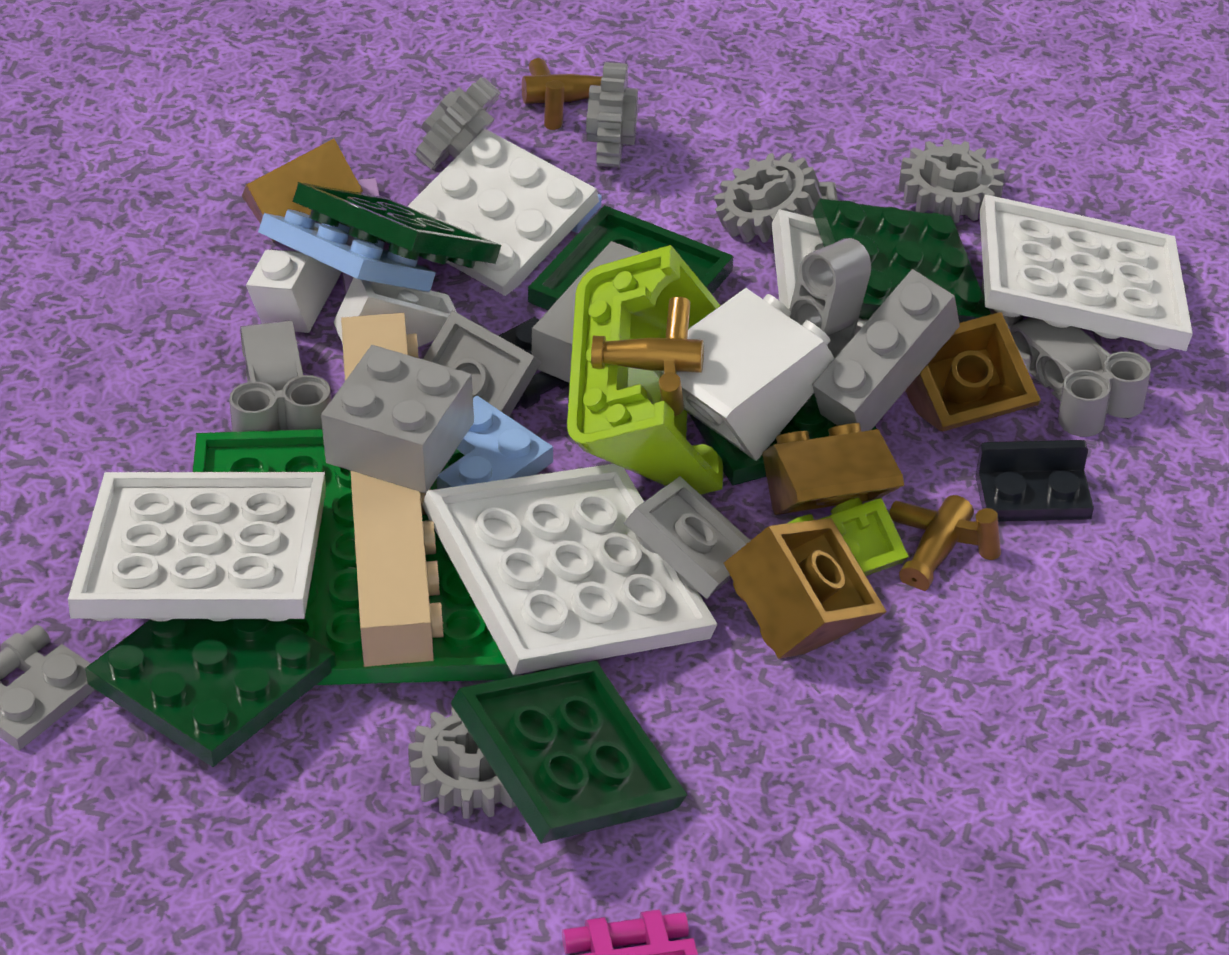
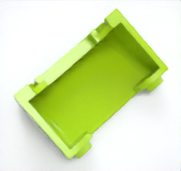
M669 245L599 265L587 272L578 283L575 293L567 429L574 442L589 454L665 486L681 477L701 495L723 489L722 458L712 447L705 444L691 445L686 440L687 411L683 409L681 414L674 416L672 408L665 401H661L659 377L654 371L605 364L604 369L592 368L591 364L593 336H605L606 341L666 338L669 299L673 297H684L690 300L688 329L721 306L676 250Z

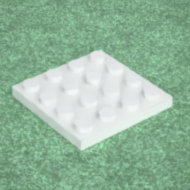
M984 195L979 212L986 308L994 309L997 313L1002 312L1004 316L1008 317L1023 315L1041 319L1049 325L1058 328L1073 326L1092 330L1096 334L1109 339L1124 337L1142 341L1146 345L1159 350L1174 348L1187 351L1193 333L1175 236Z
M608 464L428 490L422 507L429 520L434 522V529L513 675L711 639L715 631L717 622L699 592L685 586L678 578L677 572L658 554L645 549L636 539L635 533L624 524L634 509L644 501L623 467Z
M105 472L68 597L70 619H93L96 621H110L113 619H151L154 621H168L171 619H209L212 621H226L229 619H268L270 621L304 619L326 494L325 472Z

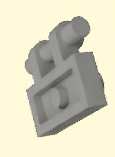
M34 625L23 635L15 633L1 644L0 681L17 667L25 672L7 687L0 683V738L18 751L95 690L87 684L85 667L91 663L63 644H60L45 657L38 653L40 649L50 642L48 633L39 625Z

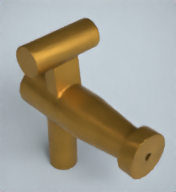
M535 58L531 60L528 66L531 76L522 77L524 104L545 103L544 126L550 130H557L563 124V103L589 99L590 85L601 86L603 76L579 74L551 75L545 60Z
M684 297L669 299L666 338L606 341L605 336H593L591 348L592 368L604 369L605 364L641 370L664 371V374L659 379L661 401H665L672 408L674 416L681 414L684 409L681 380L676 372L702 373L704 360V341L687 339L690 300Z
M958 495L948 496L938 511L897 500L893 502L890 508L889 515L893 522L925 530L913 559L907 561L899 572L902 583L926 591L933 582V572L948 556L957 542L978 545L979 554L987 560L998 559L1001 555L998 515L993 509L985 508L979 510L975 516L976 522L970 521L974 515L973 506L968 500Z

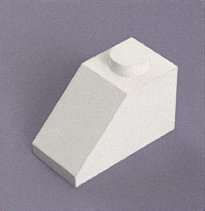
M265 250L246 287L262 324L292 320L295 332L309 333L336 284L341 271L299 251Z
M353 278L335 317L334 325L342 341L341 317L404 313L406 334L417 333L418 347L435 340L451 311H457L447 294Z

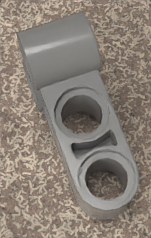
M852 238L835 242L811 252L803 258L789 308L791 319L800 325L808 320L827 334L831 340L827 346L834 358L854 337L871 273V261L867 250L859 241Z
M1028 317L1008 327L1028 372L1045 388L1050 386L1054 390L1051 393L1060 401L1058 421L1066 432L1079 437H1090L1102 431L1107 413L1118 418H1131L1143 411L1151 367L1150 363L1141 355L1121 351L1109 354L1080 328L1073 326L1058 328L1037 318Z
M293 321L240 326L247 383L240 384L230 393L232 432L322 429L321 414L331 401V388L328 382L320 377L303 375Z

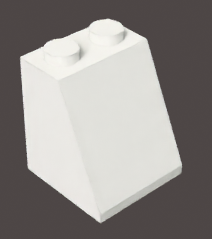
M745 288L688 329L687 339L704 341L702 373L676 372L681 380L684 410L757 461L814 393L812 384L835 358L827 346L831 341L830 338L818 326L808 320L800 325L790 318V310L774 296L767 294L762 299ZM654 371L659 379L664 374V371Z

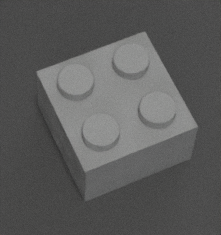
M371 345L321 414L326 463L426 494L474 423L472 374Z

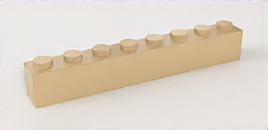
M404 313L341 317L345 381L371 345L419 358L417 333L406 334ZM351 471L364 667L434 661L432 638L443 637L441 602L429 603V596L440 595L437 561L426 562L425 555L436 554L434 522L422 521V515H427L422 507L426 494Z

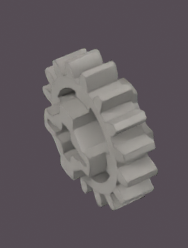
M605 62L601 86L590 85L586 133L587 141L597 142V166L620 168L623 144H635L639 97L638 89L627 88L628 64Z
M480 77L476 83H472L466 92L460 87L454 92L450 91L422 124L421 129L427 134L422 139L423 142L416 148L414 155L431 170L436 169L449 155L456 158L484 129H488L495 119L489 112L499 99L498 96L501 92L485 77Z
M944 139L943 146L937 147L934 143L928 141L925 142L924 151L913 147L910 150V157L902 159L898 190L904 192L903 201L905 203L917 202L916 212L924 213L930 210L933 213L950 215L954 223H959L960 215H967L968 218L975 221L978 220L979 210L985 194L1002 197L1005 172L998 169L999 160L997 158L985 159L987 151L985 148L972 151L969 150V142L964 141L961 145H952L949 139Z
M773 153L768 154L766 159L762 161H757L754 158L749 160L750 168L745 171L735 168L732 171L735 179L733 181H722L720 186L723 193H719L714 197L718 206L715 210L722 226L727 228L732 238L741 234L743 241L746 243L751 241L755 235L760 236L762 243L768 241L770 235H773L772 222L779 209L800 215H812L815 208L813 202H817L822 198L819 191L820 184L813 167H809L806 159L803 157L794 161L791 153H786L780 160H776Z
M453 707L452 716L447 718L437 712L431 713V728L426 726L416 727L415 743H409L408 746L410 782L412 786H420L421 800L423 802L431 801L438 797L440 813L445 814L453 806L461 807L463 819L471 817L473 808L482 807L483 812L488 817L494 816L495 804L498 802L511 809L516 806Z

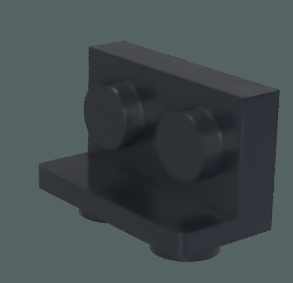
M1048 440L982 443L980 445L975 475L982 509L990 508L995 510L998 515V522L1092 519L1094 506L1084 471L1088 454L1086 441Z

